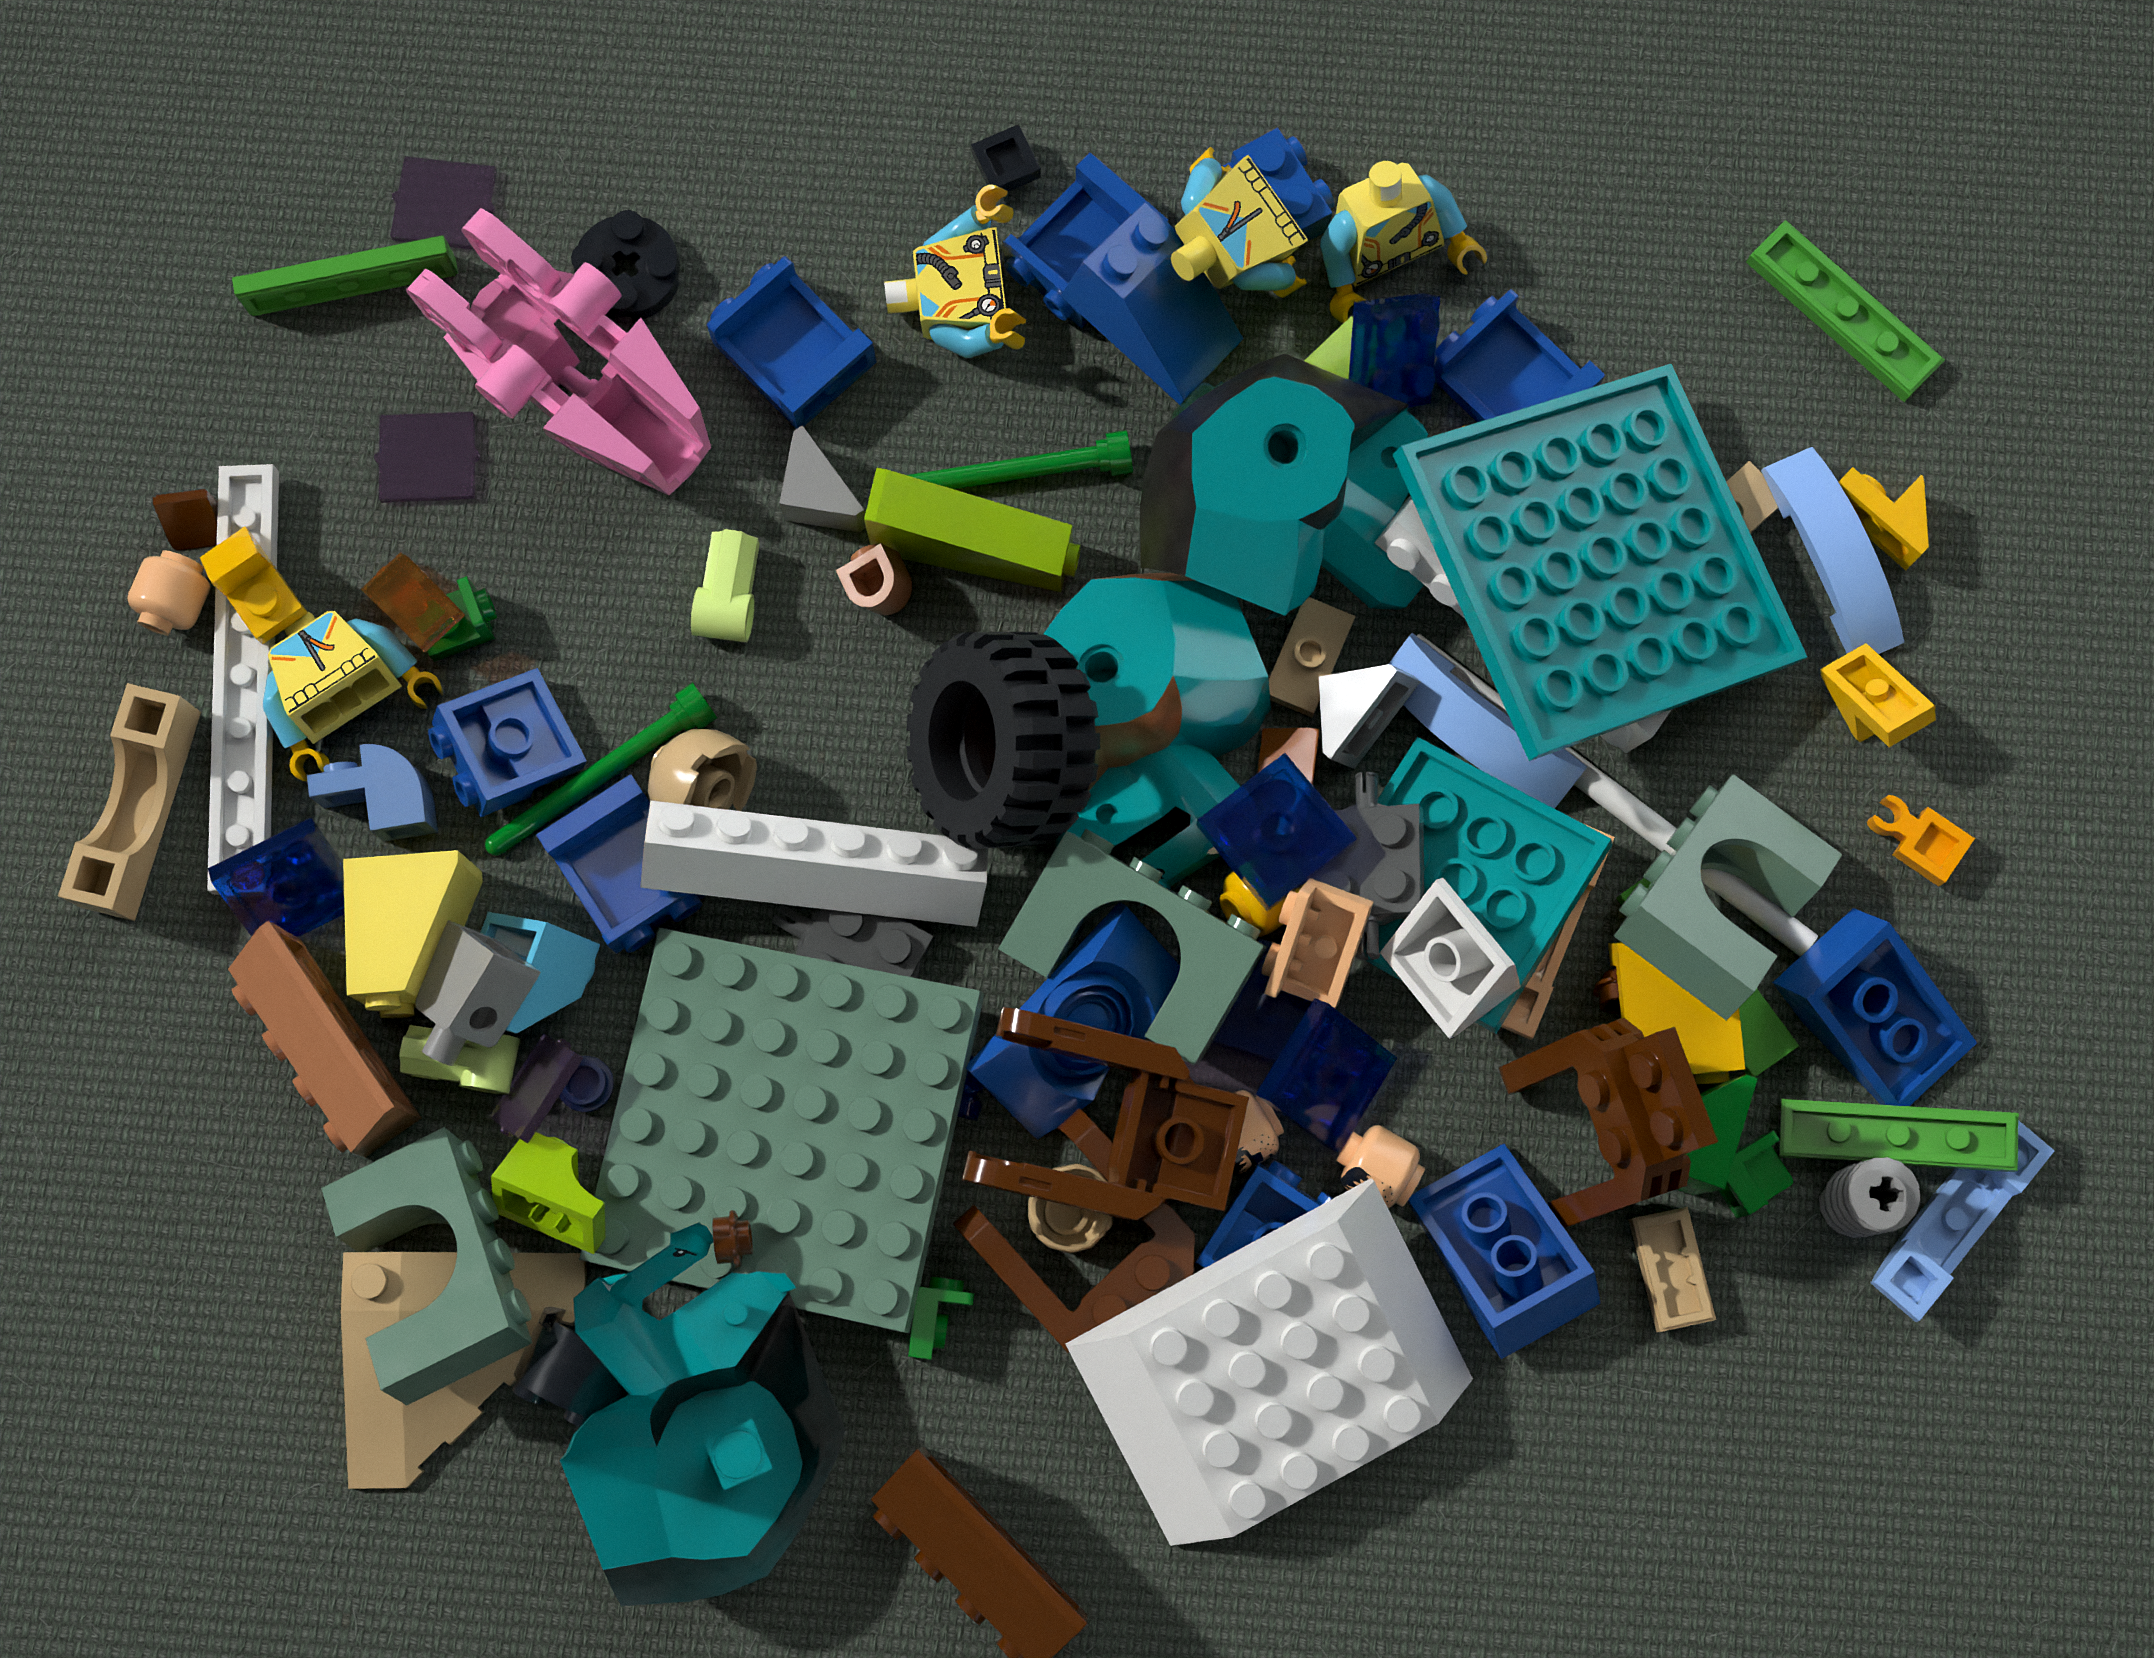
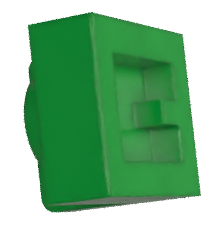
M467 576L456 580L459 590L412 607L428 654L434 662L496 639L489 622L498 618L491 597L486 588L477 590Z
M930 1277L929 1288L919 1287L913 1315L908 1357L931 1360L933 1348L944 1349L948 1314L937 1313L938 1302L973 1306L974 1293L963 1292L964 1281Z

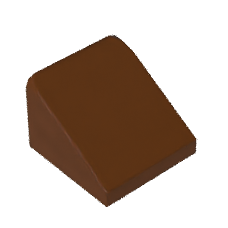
M206 489L161 494L153 497V506L168 542L174 550L180 551L217 546L218 501Z

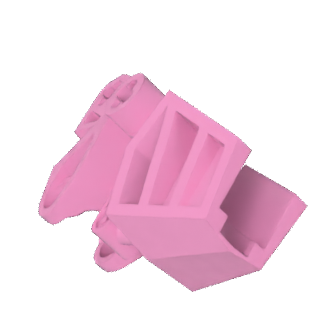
M480 208L461 230L479 257L501 273L498 276L499 278L494 279V281L480 290L471 308L469 302L427 269L406 289L408 295L427 319L447 332L443 338L477 379L476 389L499 411L510 418H514L530 400L551 418L543 427L547 436L586 459L670 495L694 472L711 449L700 407L644 321L640 318L626 333L605 316L622 295L603 273L586 262L574 274L555 270L543 257L498 218ZM558 319L609 361L601 370L603 376L599 381L596 379L590 380L575 369L580 360L554 325ZM561 384L573 393L571 397L558 386Z

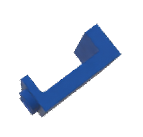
M1089 153L1076 166V181L1018 239L1010 234L1003 241L1004 267L1020 285L1027 287L1031 284L1044 296L1043 301L1055 316L1063 321L1070 318L1082 329L1088 321L1061 297V294L1082 262L1145 202L1166 222H1168V219L1092 153Z
M786 256L782 257L776 264L769 263L760 268L751 279L750 286L735 299L731 297L721 302L712 312L710 321L707 323L713 344L795 429L801 426L804 427L877 363L873 342L859 328L852 332L798 277L794 264Z
M1512 289L1499 300L1494 296L1489 297L1472 315L1471 321L1474 324L1462 335L1456 331L1452 332L1440 343L1433 353L1437 359L1430 378L1476 422L1599 386L1605 377V374L1591 361L1580 369L1516 308L1519 296Z
M631 774L536 834L602 933V938L607 946L616 954L623 949L630 953L643 947L655 937L653 931L655 928L671 918L674 922H679L691 916L701 908L703 904L700 899L706 896L640 888L650 801Z

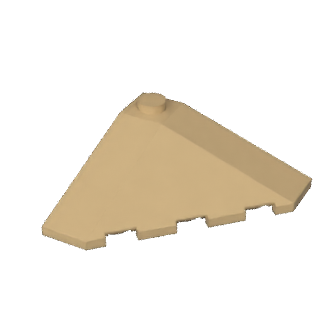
M343 1252L341 1330L348 1489L409 1488L425 1472L420 1465L444 1441L452 1445L484 1413L479 1406L503 1382L511 1386L516 1381L514 1371L526 1347L409 1405L403 1404L380 1390L365 1338L430 1305L443 1292L450 1281L456 1265L457 1252ZM511 1253L515 1262V1269L509 1272L514 1288H518L522 1292L532 1315L531 1320L526 1322L530 1337L546 1307L566 1310L562 1320L573 1324L575 1322L573 1298L586 1288L587 1261L579 1260L581 1253Z

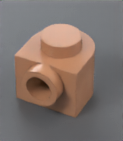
M882 543L868 545L857 550L851 556L849 563L836 570L849 599L853 603L880 615L894 614L907 604L911 596V577L900 553Z

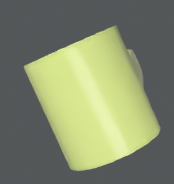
M728 529L712 532L703 587L697 588L692 605L691 633L693 636L748 642L754 618V595L751 592L760 545L757 537L747 535L742 531Z
M409 1025L408 1031L403 1037L399 1054L401 1073L426 1079L457 1082L460 1087L471 1090L509 1095L519 1048V1038L503 1034L498 1043L491 1048L466 1040L454 1065L449 1066L430 1058L422 1052L433 1028Z

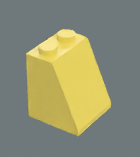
M458 850L343 859L347 995L363 1003L366 1010L380 1011L381 1018H407L414 1016L415 1000L448 920L462 926L466 924L483 882L482 871Z

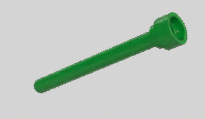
M1127 430L1105 433L1106 439L1096 440V446L915 473L907 476L951 489H960L1100 467V472L1111 471L1112 476L1133 473L1128 433Z
M692 682L675 694L677 700L669 705L670 712L490 835L485 842L487 852L493 856L502 855L685 728L686 731H689L696 726L698 729H703L718 717Z

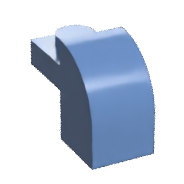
M376 744L360 745L362 766L358 767L355 762H336L324 766L323 773L307 775L309 797L323 808L366 802L370 831L382 841L438 833L434 797L428 781L404 756L391 748Z

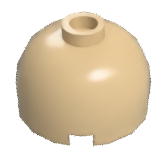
M691 729L673 738L655 753L651 762L648 783L650 801L726 810L733 804L737 811H741L747 803L754 786L757 770L756 759L747 754V750H750V748L746 744L718 730Z

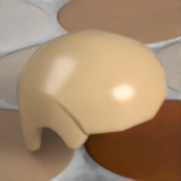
M1080 1164L1053 1168V1170L1108 1182L1099 1170ZM1030 1197L1028 1201V1219L1031 1230L1036 1234V1237L1047 1247L1066 1253H1074L1092 1248L1113 1224L1112 1216L1033 1197Z

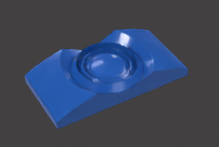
M1119 902L1021 1006L1020 1010L1144 1040L1147 1038L1145 1034L1177 980L1180 965L1128 907ZM996 1034L966 1067L967 1071L1037 1140L1059 1127L1077 1109H1083L1091 1103L1111 1068L1008 1042L997 1038Z

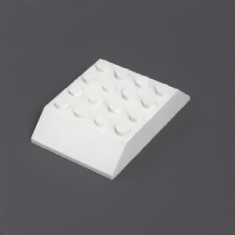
M1372 1178L1065 1343L1170 1546L1230 1538L1238 1535L1439 1424L1473 1380Z

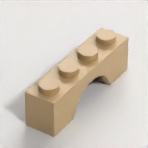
M127 683L110 734L114 747L115 767L109 798L94 829L84 839L75 842L58 897L83 909L135 921L201 715L198 709L181 696Z

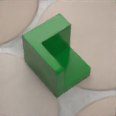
M1774 1130L1759 1136L1736 1151L1724 1190H1718L1736 1219L1751 1215L1767 1205V1200L1793 1184V1178L1772 1147V1145L1780 1141Z

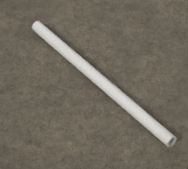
M1420 633L1417 635L1423 642L1455 665L1451 672L1453 675L1508 716L1498 692ZM1570 747L1564 748L1587 766L1574 786L1661 852L1665 850L1670 855L1673 853L1674 849L1666 843L1677 829L1573 749ZM1701 870L1703 884L1798 956H1802L1818 937L1816 933L1742 879L1720 870Z

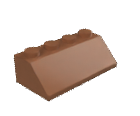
M270 921L261 925L228 968L238 984L232 988V993L241 1007L250 1016L256 1013L259 1015L268 1029L262 1034V1037L272 1053L280 1061L288 1058L298 1073V1076L292 1079L295 1088L311 1107L318 1103L329 1120L323 1125V1128L336 1148L342 1153L349 1149L351 1153L366 1158L420 1120L421 1116L302 940Z

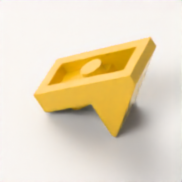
M1854 467L1839 481L1869 539L1904 570H1907L1929 547L1924 477L1920 475L1895 503L1886 496L1885 489L1876 479L1866 474H1860Z
M246 526L200 557L212 584L227 597L251 633L262 645L308 613Z
M1867 643L1820 669L1821 678L1852 735L1859 742L1875 734L1888 747H1891L1936 721L1935 705Z

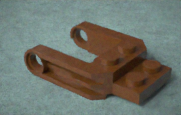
M1007 1007L1002 1008L996 1032L997 1038L1131 1073L1132 1079L1124 1091L1108 1162L1109 1181L1103 1182L1028 1163L1001 1160L978 1154L975 1151L968 1152L962 1180L1129 1220L1140 1219L1160 1206L1166 1199L1217 1211H1225L1249 1097L1195 1084L1189 1076L1190 1071L1175 1047L1030 1011Z
M1621 1018L1608 1024L1604 1023L1595 1026L1589 1030L1577 1031L1499 1067L1508 1095L1531 1089L1532 1085L1577 1071L1579 1095L1587 1105L1598 1135L1600 1152L1612 1167L1614 1178L1548 1202V1206L1564 1228L1687 1186L1691 1161L1686 1154L1718 1142L1675 1027L1644 1037L1640 1029L1627 1019Z
M1077 1109L1058 1129L1085 1155L1092 1164V1168L1099 1170L1105 1179L1109 1181V1170L1107 1167L1113 1143L1081 1109ZM1163 1201L1160 1206L1139 1219L1153 1234L1154 1238L1149 1242L1141 1243L1082 1298L1079 1307L1075 1311H1070L974 1204L952 1223L1067 1353L1070 1352L1065 1343L1193 1275L1195 1233L1166 1201Z

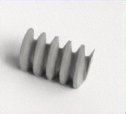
M1888 1157L1873 1158L1835 1172L1819 1196L1820 1211L1831 1228L1837 1233L1850 1238L1893 1232L1907 1225L1917 1213L1920 1203L1919 1184L1913 1172L1902 1162Z

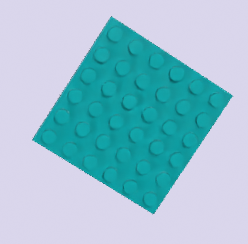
M1672 364L1405 444L1392 454L1528 761L1779 671L1807 658L1805 650Z

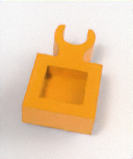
M1887 795L1880 801V804L1893 812L1894 822L1886 823L1878 816L1873 815L1867 821L1868 827L1879 835L1893 836L1899 840L1900 844L1892 855L1938 887L1948 880L1975 838L1929 807L1922 810L1916 818L1910 814L1907 805L1900 798Z

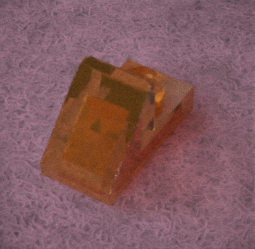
M401 552L386 566L382 567L361 588L367 597L424 653L465 616L449 597L407 555Z

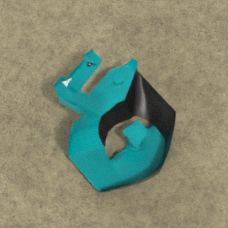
M1281 354L1257 363L1198 398L1157 432L1143 478L1140 502V568L1186 576L1275 612L1270 614L1265 620L1286 616L1290 610L1302 605L1315 590L1321 565L1369 608L1396 610L1405 608L1424 584L1408 570L1401 569L1392 563L1387 553L1376 545L1375 541L1396 515L1409 493L1392 454L1402 445L1427 438L1428 433L1423 424L1407 412L1408 404L1293 356Z
M700 1222L671 1233L669 1246L628 1274L613 1275L606 1278L598 1277L573 1298L575 1332L629 1393L628 1396L591 1415L573 1434L566 1453L560 1459L602 1569L621 1606L689 1602L719 1596L768 1576L805 1523L838 1457L846 1430L790 1295V1291L796 1287L785 1273L761 1271L750 1274L731 1273L661 1320L642 1310L645 1297L708 1255L710 1245L713 1243V1236L707 1226L700 1224Z

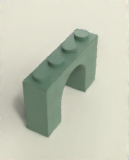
M1734 774L1729 777L1718 791L1709 785L1691 807L1689 812L1696 816L1697 819L1693 822L1686 817L1669 838L1666 844L1674 849L1673 853L1670 855L1663 850L1647 869L1643 877L1651 884L1646 888L1639 883L1620 907L1619 911L1627 916V918L1614 935L1615 938L1726 1021L1755 992L1777 955L1728 920L1714 906L1704 889L1701 870L1715 869L1735 875L1794 917L1823 886L1842 856L1840 852Z
M1085 828L1083 834L1079 837L1066 831L998 949L1042 976L1049 978L1068 957L1081 932L1097 913L1119 902H1139L1154 908L1167 919L1177 935L1181 950V965L1177 980L1145 1037L1155 1043L1175 1047L1182 1059L1192 1065L1200 1064L1267 949V946L1256 940L1261 930L1234 914H1231L1227 923L1207 912L1212 901L1184 885L1176 894L1158 883L1163 875L1162 872L1136 857H1133L1131 863L1127 865L1111 856L1110 853L1115 845Z
M445 1127L321 1188L336 1238L357 1252H368L417 1227L427 1224H448L452 1227L457 1242L456 1265L452 1277L443 1292L426 1308L365 1338L380 1390L405 1405H409L532 1344L526 1324L532 1318L531 1311L522 1292L518 1288H514L509 1271L515 1269V1262L507 1244L503 1239L498 1238L493 1223L499 1219L498 1210L488 1191L484 1188L482 1189L477 1173L483 1170L480 1156L469 1140L462 1142Z

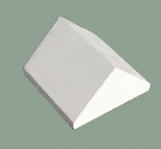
M1444 878L1435 880L1380 952L1449 1039L1457 1036L1521 987L1514 962Z

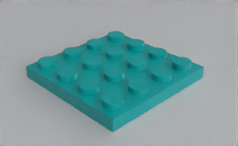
M1417 737L1379 796L1378 803L1385 806L1420 804L1424 813V893L1428 891L1435 880L1444 878L1514 962L1521 987L1475 1021V1023L1497 1034L1611 849L1612 840L1606 835ZM1397 919L1384 926H1379V953L1405 919ZM1381 954L1380 958L1372 960L1368 955V960L1365 961L1401 980Z

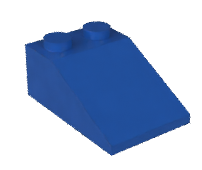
M1145 202L1082 262L1061 294V297L1181 405L1241 343L1243 337L1204 272L1190 281L1184 280L1176 273L1172 266L1171 255L1182 247L1184 243L1176 234V230Z
M1854 908L1772 982L1803 1024L1880 1105L1910 1106L1977 1044L1976 1040L1890 922Z
M1505 1144L1498 1146L1415 1192L1409 1198L1408 1204L1461 1297L1501 1359L1601 1304L1595 1271Z

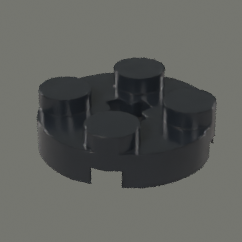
M620 211L614 217L606 218L592 226L583 235L571 255L574 273L586 262L603 273L620 291L622 297L605 315L608 318L616 319L615 316L622 318L632 316L633 320L646 319L666 307L676 294L679 284L677 278L680 272V259L674 241L662 226L651 219L641 217L635 211ZM624 258L638 259L635 263L638 273L635 276L630 277L627 273H622L617 277L613 273L617 270V263Z

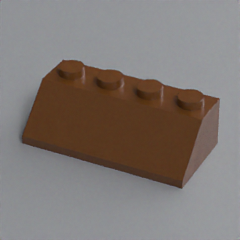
M925 1447L917 1449L872 1497L871 1500L879 1508L873 1515L875 1520L895 1540H898L903 1534L909 1538L920 1550L914 1557L915 1561L937 1583L946 1577L961 1592L955 1599V1602L976 1624L980 1626L987 1619L1003 1635L998 1640L997 1645L1009 1658H1052L1088 1623L1087 1613Z

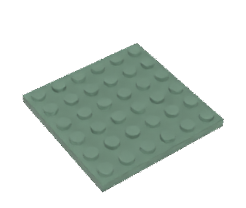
M659 928L594 1196L605 1202L606 1238L595 1254L581 1250L579 1260L632 1271L669 1246L671 1233L700 1222V1224L707 1226L713 1236V1218L729 1216V1212L734 1210L738 1214L739 1221H750L753 1254L743 1256L740 1268H735L734 1263L717 1264L713 1242L710 1245L707 1256L674 1277L672 1281L709 1289L731 1273L750 1274L757 1271L785 1273L796 1287L790 1291V1295L795 1307L798 1309L910 1333L967 1076L966 1067L971 1058L984 993L979 990Z

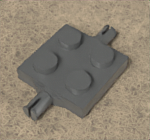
M1362 772L1355 775L1356 805L1349 806L1343 810L1310 812L1309 878L1374 902L1355 955L1360 960H1368V955L1372 960L1380 958L1379 926H1384L1397 919H1406L1425 895L1423 809L1420 804L1395 806L1379 804V776L1374 772H1366V777Z
M782 904L777 911L794 920L795 924L777 915H774L772 925H776L799 938L796 955L918 979L920 978L922 961L935 940L934 936L901 918L821 909L809 919Z

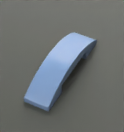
M1810 447L1764 467L1761 472L1783 519L1789 516L1792 517L1836 611L1834 615L1830 616V619L1846 653L1865 643L1878 654L1903 644L1904 638L1898 613L1875 550L1851 502L1823 459L1813 447Z
M1413 633L1408 636L1389 664L1415 676L1421 681L1403 705L1440 740L1485 773L1555 809L1586 770L1587 766L1565 749L1528 761L1510 718L1453 675L1451 672L1455 665Z
M2018 1120V1170L2016 1172L1954 1169L1903 1232L1879 1267L1871 1284L1913 1321H1920L1953 1280V1277L1950 1275L2011 1197L2022 1193L2053 1154L2054 1150Z

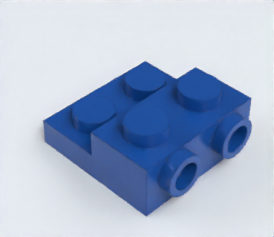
M1277 127L1232 152L1231 162L1223 165V167L1229 165L1233 168L1240 160L1249 155L1308 241L1326 231L1332 217L1330 209L1335 206L1334 198L1329 187L1322 179L1312 182L1303 166L1307 165V157L1297 138L1292 136L1285 139Z
M538 668L437 705L432 721L434 727L428 730L430 743L438 758L442 760L450 757L458 775L453 776V785L459 800L465 807L474 804L480 817L530 798L535 788L581 771L587 762Z
M1276 1160L1272 1161L1269 1168L1257 1163L1196 1258V1263L1206 1268L1330 1201L1333 1197L1321 1191L1315 1200L1297 1188L1302 1178Z

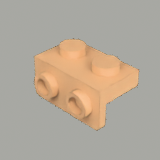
M1311 878L1308 879L1298 893L1290 891L1279 917V923L1287 925L1281 945L1275 942L1272 943L1262 967L1261 974L1270 977L1264 994L1276 998L1280 991L1283 990L1335 1010L1340 1002L1374 902Z

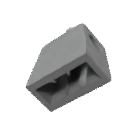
M448 920L415 1000L416 1008L435 1023L422 1052L438 1062L453 1066L466 1040L488 1048L495 1046L541 972L496 939Z

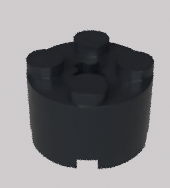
M546 1307L531 1335L532 1344L526 1346L514 1371V1377L517 1381L512 1391L529 1402L544 1405L547 1400L566 1409L563 1417L570 1423L581 1427L591 1415L628 1396L629 1393L575 1332V1324L562 1320L566 1310Z

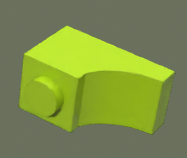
M527 1129L491 1175L492 1197L498 1214L591 1254H595L606 1238L605 1202L592 1196L580 1185L578 1178V1149L569 1146L559 1138L547 1137Z

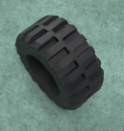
M964 632L957 634L938 647L932 653L933 658L924 663L919 673L921 682L914 686L910 699L913 702L912 714L907 715L906 731H910V746H906L908 762H912L914 774L911 776L913 787L922 797L920 805L925 815L934 819L933 825L940 833L965 848L1021 847L1050 843L1056 840L1062 833H1065L1079 818L1077 812H1081L1086 807L1091 797V793L1088 791L1089 785L1097 777L1099 765L1095 764L1096 750L1100 749V733H1096L1095 718L1099 716L1096 702L1091 700L1088 694L1091 686L1087 676L1081 670L1076 669L1079 662L1055 639L1047 635H1039L1037 632Z

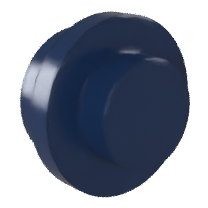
M579 1056L570 1060L563 1066L557 1079V1090L563 1103L569 1108L583 1113L596 1111L606 1105L613 1094L615 1085L613 1073L608 1065L593 1056Z

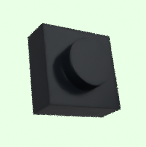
M1019 124L971 144L972 156L987 185H996L1009 192L1041 178V168Z

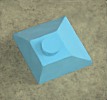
M492 912L487 913L480 933L496 939L541 972L505 1031L518 1033L582 997L586 984L594 974L595 958L600 944L548 922Z

